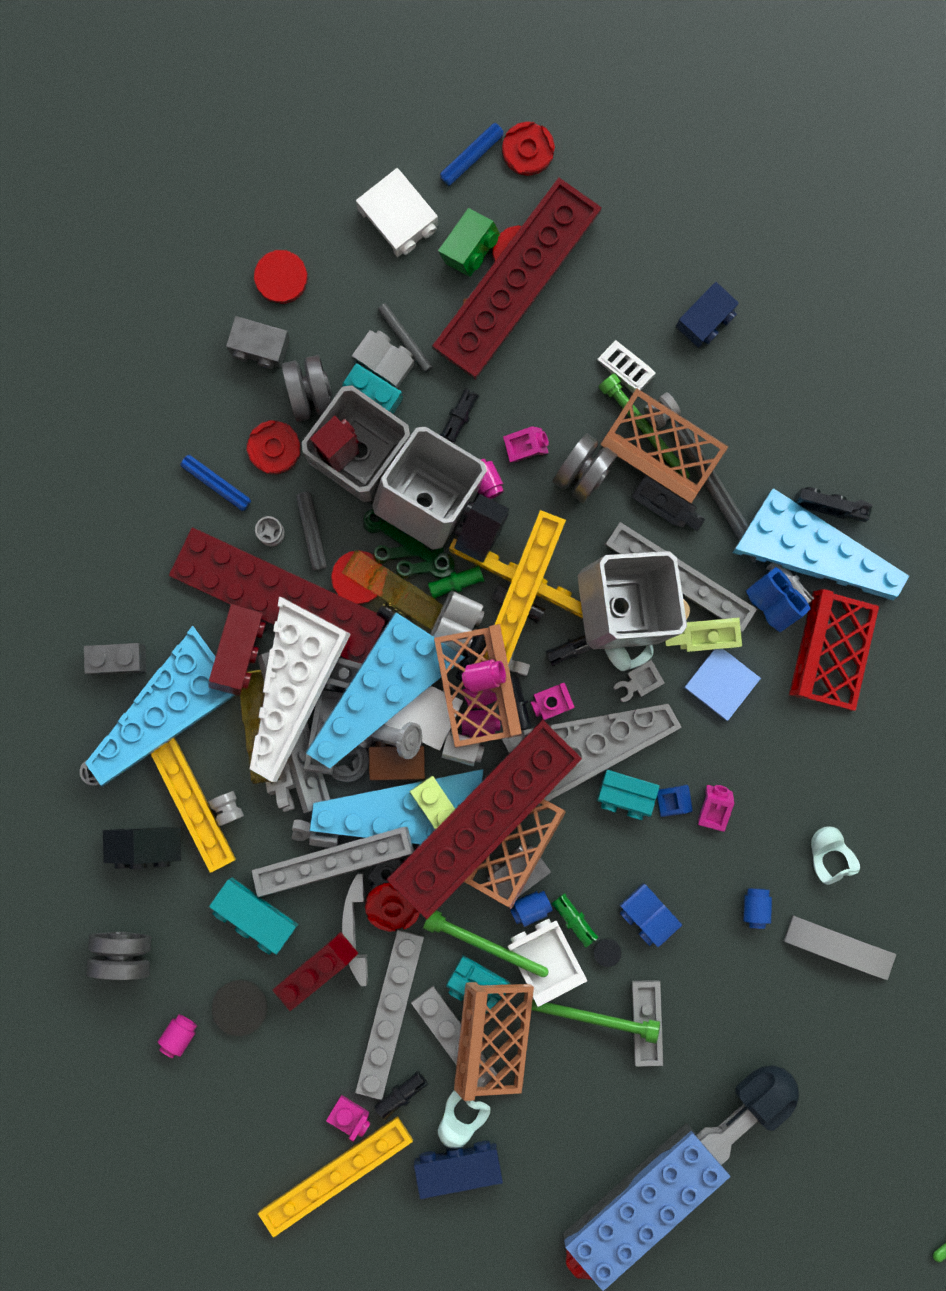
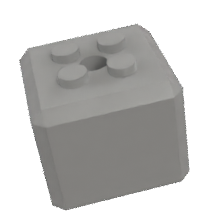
M345 386L340 389L302 441V450L311 466L362 502H369L375 499L381 477L409 439L410 431L408 424L354 386ZM333 416H336L340 421L346 419L355 429L354 433L357 435L358 444H363L368 448L367 454L364 457H355L340 472L327 465L317 455L310 440Z
M418 427L381 477L372 505L374 513L431 549L442 548L463 517L462 515L468 503L473 502L487 472L485 463L429 428ZM426 498L431 505L424 507L417 502V499Z
M670 551L605 555L584 567L577 575L586 643L594 650L657 645L682 634L687 627L677 557ZM615 600L623 603L625 608L623 614L615 611Z

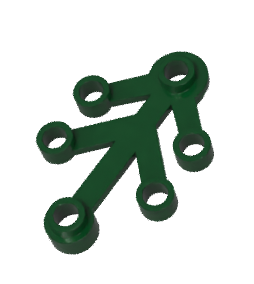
M373 509L365 513L363 518L365 530L370 533L381 531L402 545V547L388 548L385 545L377 546L373 553V558L377 563L383 564L388 560L418 556L426 562L411 564L407 560H402L396 567L397 576L406 579L410 575L429 572L437 578H445L451 575L450 573L453 572L455 563L453 558L444 552L443 547L432 549L433 552L424 547L422 542L412 536L409 537L381 517L377 516L379 518L378 522H372L370 517L377 516ZM383 551L387 556L381 558L377 555V552ZM444 561L446 566L439 567L437 562ZM406 566L409 572L403 573L399 568Z

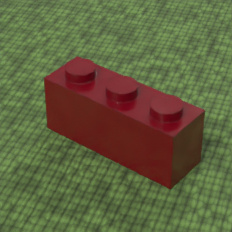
M333 416L310 438L317 455L337 472H340L360 453L357 446L359 441L354 433L355 429L346 419L340 421L336 416Z
M230 605L210 674L208 688L238 696L241 695L242 688L248 689L252 673H248L247 670L249 663L255 664L259 650L254 645L257 637L262 638L266 625L265 622H261L263 613Z
M340 932L284 978L273 989V992L287 1009L291 1011L347 966L359 953Z

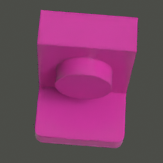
M531 426L503 436L508 457L512 463L535 455L548 454L547 446L549 441L542 428Z
M707 785L705 789L706 797L698 818V825L725 832L734 806L733 792L721 785Z
M343 1095L339 1097L326 1120L348 1134L349 1140L353 1142L357 1135L363 1137L370 1125V1122L367 1121L369 1111Z

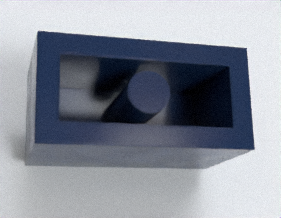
M715 282L678 320L676 328L698 348L704 342L709 345L719 334L717 329L722 324L727 326L737 316L735 310L739 302Z

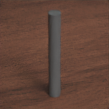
M386 303L382 304L378 308L382 317L405 348L413 354L412 357L424 373L430 371L433 368L431 363Z

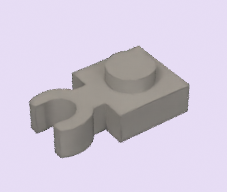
M652 660L627 673L631 681H620L613 686V689L625 687L627 695L621 698L620 701L626 702L632 698L633 692L637 691L639 696L642 697L665 682Z

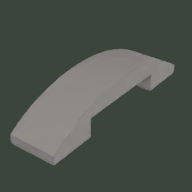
M358 872L349 888L343 910L342 934L355 949L354 902H364L365 900L364 872ZM367 954L357 955L349 963V966L360 986H367Z
M793 915L783 940L799 948L885 980L889 978L897 955Z

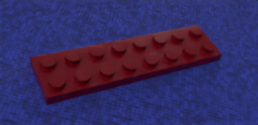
M558 177L432 345V349L476 380L601 213L602 207Z
M193 527L169 574L170 577L230 605L263 613L262 620L273 625L278 620L280 609L278 606L279 597L285 598L350 633L351 635L340 656L361 664L377 642L386 623L377 613Z
M541 720L386 880L427 920L582 758L544 720Z

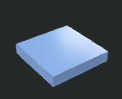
M713 649L684 688L720 717L728 721L761 678L724 649Z

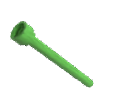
M613 373L598 388L604 395L608 394L610 398L613 396L624 409L629 399L621 390L623 388L620 384L621 380ZM632 405V406H633V410H634V415H635V416H640V415H642V414L638 411V409H637L634 405ZM629 410L627 414H628V416L631 418V414H630V410ZM645 418L636 420L637 427L643 434L654 432L652 426ZM655 435L647 437L658 451ZM659 436L661 450L668 449L669 447ZM672 451L662 453L663 458L670 467L680 465L679 459ZM685 468L686 476H687V479H688L689 476H690V473H689V471ZM682 469L675 470L676 472L683 475Z
M437 910L424 924L423 929L434 933L436 931L440 933V931H443L544 978L549 973L547 967L445 921L446 918Z
M532 1000V1011L640 1034V1038H644L645 1042L657 1044L660 1021L649 1019V1022L643 1021L642 1024L548 1002L538 1007L535 1000Z

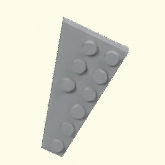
M664 704L549 725L582 760L544 799L550 801L682 728L670 705ZM534 728L521 730V736L502 739L508 752L510 753Z

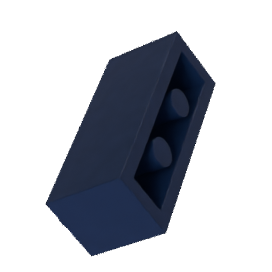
M480 1141L473 1144L474 1147L448 1148L446 1153L435 1154V1151H428L419 1154V1158H415L414 1169L420 1199L502 1184V1172L496 1143L490 1144V1141Z

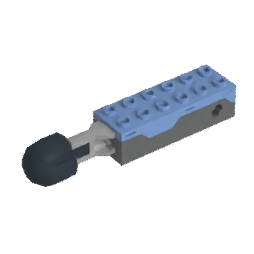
M773 1065L761 1067L753 1071L736 1086L735 1093L743 1105L718 1127H705L696 1134L688 1123L684 1124L563 1233L566 1248V1265L572 1274L578 1279L594 1280L602 1291L610 1286L730 1178L723 1163L730 1158L731 1145L756 1122H759L768 1131H774L792 1115L799 1099L798 1084L794 1077L784 1068Z

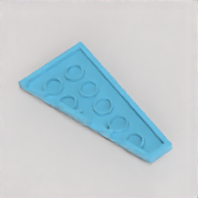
M394 613L307 749L306 754L331 768L441 678L434 642L435 637L398 613ZM441 643L443 654L453 660L458 652ZM460 655L456 663L458 664L465 657ZM444 660L445 668L447 669L450 663Z
M194 626L189 629L181 643L175 647L163 666L157 670L135 698L134 703L127 712L121 716L109 735L103 739L85 762L102 787L236 696L208 688L215 655Z

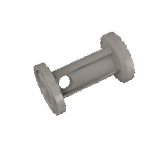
M413 722L406 723L402 729L382 725L358 746L368 748L375 741H382V743L396 746L400 757L412 759L420 749L422 729L417 723Z

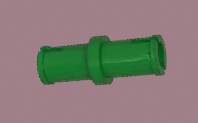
M477 565L474 568L459 573L454 571L450 573L451 576L429 582L428 585L433 599H436V597L450 593L451 590L459 593L462 591V588L484 582L480 566Z
M565 893L551 903L566 921L565 926L573 930L585 948L599 937L584 920L585 915L582 911L580 913L577 911Z

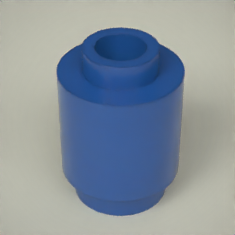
M747 888V895H744L743 922H749V928L765 929L766 924H771L772 897L769 896L770 890Z
M535 891L516 900L514 908L510 909L516 924L522 922L523 926L526 927L548 917L547 913L552 912L553 909L545 892L537 893Z

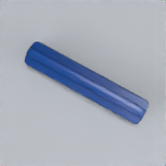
M493 123L440 173L442 181L447 185H451L503 136L502 128L497 123Z
M187 455L182 460L180 465L183 469L238 509L244 511L249 506L251 500L191 455Z

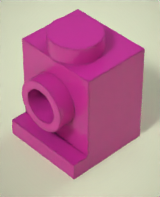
M565 682L534 694V701L530 702L535 716H541L542 720L575 708ZM549 697L556 699L557 704L555 707L551 708L546 704Z

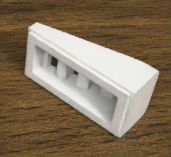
M616 340L597 359L611 374L615 373L621 380V383L632 393H634L636 388L642 390L656 374L647 364ZM617 350L620 355L611 363L608 359ZM623 358L627 359L628 361L620 369L616 367ZM633 365L635 369L627 376L624 372ZM640 371L643 374L637 382L633 381L632 379Z

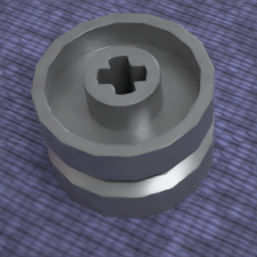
M319 354L305 358V376H303L300 365L296 360L282 363L289 399L297 422L311 418L310 401L314 402L316 412L320 416L332 402L330 397L332 392L327 372L323 369Z
M588 433L574 447L552 481L564 490L569 488L577 478L579 481L572 491V496L582 504L585 503L593 491L599 488L610 472L609 468L618 456L608 447H605L593 459L591 456L598 446V440Z
M108 932L89 935L88 950L103 956H95L87 961L86 975L88 977L131 980L147 978L149 976L150 962L143 957H139V955H144L151 951L150 935L131 932Z

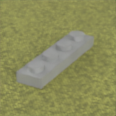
M433 985L414 999L411 1004L457 1065L461 1022ZM481 1052L480 1059L483 1063H485L488 1059L484 1055V1053ZM493 1066L489 1068L495 1076L498 1074ZM487 1071L478 1079L477 1087H485L493 1079Z

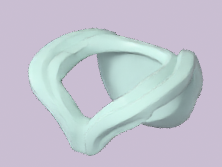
M646 645L644 651L633 660L630 659L624 647L605 649V652L617 669L626 671L646 663L653 656V645Z
M827 826L819 829L813 835L811 840L815 873L822 883L830 885L841 880L845 875L852 876L859 872V861L855 854L845 845L844 838L839 829ZM830 851H839L845 855L849 869L843 870L832 877L825 869L822 858Z
M455 1090L447 1099L445 1113L438 1127V1136L446 1147L457 1149L463 1147L470 1140L473 1133L486 1122L491 1109L490 1106L481 1101H465L471 1108L480 1110L476 1119L471 1124L460 1122L454 1115V1108L462 1098Z

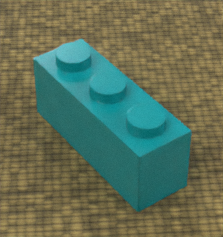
M233 877L227 880L209 906L214 910L212 914L224 923L227 920L236 926L235 931L247 939L251 936L259 942L257 946L269 955L272 952L277 955L299 925L267 901L257 897V894Z

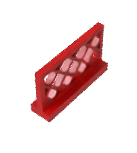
M825 589L813 591L812 596L814 599L810 602V610L808 611L789 695L856 711L879 606L833 594L832 591ZM833 600L841 602L846 611L845 614L837 619L831 611ZM860 608L870 610L868 621L860 625L854 615V612ZM849 616L856 629L845 635L838 622ZM834 626L840 639L830 645L825 634L827 629ZM859 633L863 640L862 647L854 651L848 638ZM843 642L850 655L839 661L832 649ZM828 652L834 665L823 671L819 664L820 656ZM853 659L857 666L856 673L848 677L842 665ZM837 669L844 681L833 688L826 675ZM822 678L829 691L821 696L812 694L814 683ZM847 685L851 692L849 703L841 702L836 693L837 690Z

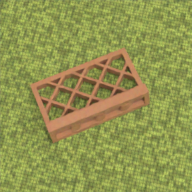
M636 388L600 444L604 448L608 447L618 454V457L690 503L693 502L728 448L727 445L638 388ZM637 397L648 402L649 414L634 415L632 405ZM652 406L656 407L660 411L653 412ZM630 410L631 418L624 419ZM660 414L670 416L673 428L657 431L654 416ZM651 417L654 432L639 435L636 420ZM675 420L683 426L676 427ZM632 421L635 436L624 438L616 433L621 423ZM688 428L693 431L695 443L680 446L677 430ZM674 431L677 447L661 450L658 435ZM655 435L658 451L647 453L642 450L640 439ZM698 435L705 440L699 442ZM636 440L637 446L631 443L630 441ZM712 443L720 449L715 458L703 460L700 445ZM697 446L699 461L684 464L681 449ZM678 450L680 465L669 467L664 464L662 453ZM659 454L660 461L652 455ZM711 463L705 471L704 464ZM700 465L703 476L695 484L687 479L685 468ZM682 469L683 475L676 472L675 470Z
M500 624L489 626V628L434 638L455 748L521 736L522 732ZM484 635L486 647L480 655L467 647L472 637ZM467 638L464 644L458 641ZM453 641L461 649L454 659L451 660L443 654L441 643ZM464 650L478 658L475 663H479L480 660L482 662L487 661L483 658L487 652L489 660L501 661L504 665L506 682L501 683L495 689H489L496 694L497 698L491 710L477 701L483 691H479L476 697L473 698L461 690L464 685L463 681L459 687L448 681L447 674L453 666L465 672V668L456 663ZM444 660L450 663L447 669L445 668ZM449 687L455 690V693L452 695V697L450 694ZM458 693L472 701L463 715L456 711L452 704ZM474 704L488 712L480 726L466 717ZM497 705H498V709H499V714H500V716H499L498 714H496L495 712H493V711L495 710V708L497 707ZM454 714L461 718L457 725ZM491 715L501 721L502 733L491 734L483 729ZM465 720L474 726L477 731L471 739L459 741L457 729ZM480 731H481L482 733H484L485 735H487V736L476 737Z
M543 799L539 803L542 806L535 807L529 813V815L534 814L537 827L523 831L520 823L517 826L519 833L509 835L502 841L505 857L491 861L490 856H488L486 863H481L464 883L512 909L566 811ZM547 809L554 811L556 815L552 822L541 826L538 812ZM539 832L541 842L538 847L528 850L524 836ZM520 838L523 852L509 855L506 842ZM525 856L527 867L523 872L514 874L510 860ZM506 862L510 876L495 880L492 866ZM488 867L491 878L490 882L478 884L473 881L478 870ZM511 880L513 891L508 900L499 896L497 884ZM493 886L494 892L487 889V887Z
M466 982L454 1090L464 1101L475 1100V1096L522 1093L534 986L531 984L479 985L476 982ZM525 992L524 1001L515 1008L510 1003V1000L517 993ZM498 993L502 999L489 1009L486 1005L487 995ZM507 1004L513 1012L501 1022L495 1014ZM518 1017L521 1020V1027L512 1035L506 1027ZM493 1018L498 1023V1026L486 1036L483 1032L484 1025ZM504 1030L510 1038L498 1049L492 1041ZM515 1043L518 1047V1054L509 1062L503 1054ZM490 1045L496 1052L483 1063L480 1059L481 1052ZM501 1057L507 1065L495 1076L489 1068ZM512 1070L515 1073L514 1085L503 1086L500 1081ZM487 1071L493 1079L485 1087H477L478 1079Z

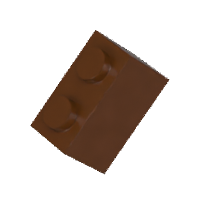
M382 741L375 742V747H369L370 780L425 779V746H420L419 751L412 759H405L398 755L397 747H392V745L382 743Z

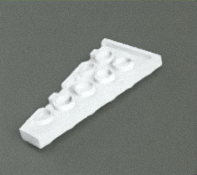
M279 597L278 600L280 609L278 620L274 624L275 638L273 648L269 653L263 692L265 696L263 708L260 707L259 718H261L259 732L255 736L250 764L252 771L271 782H277L351 635L347 631L282 597Z

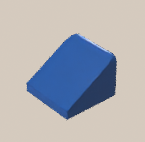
M688 785L659 789L657 799L661 817L686 814L693 811Z

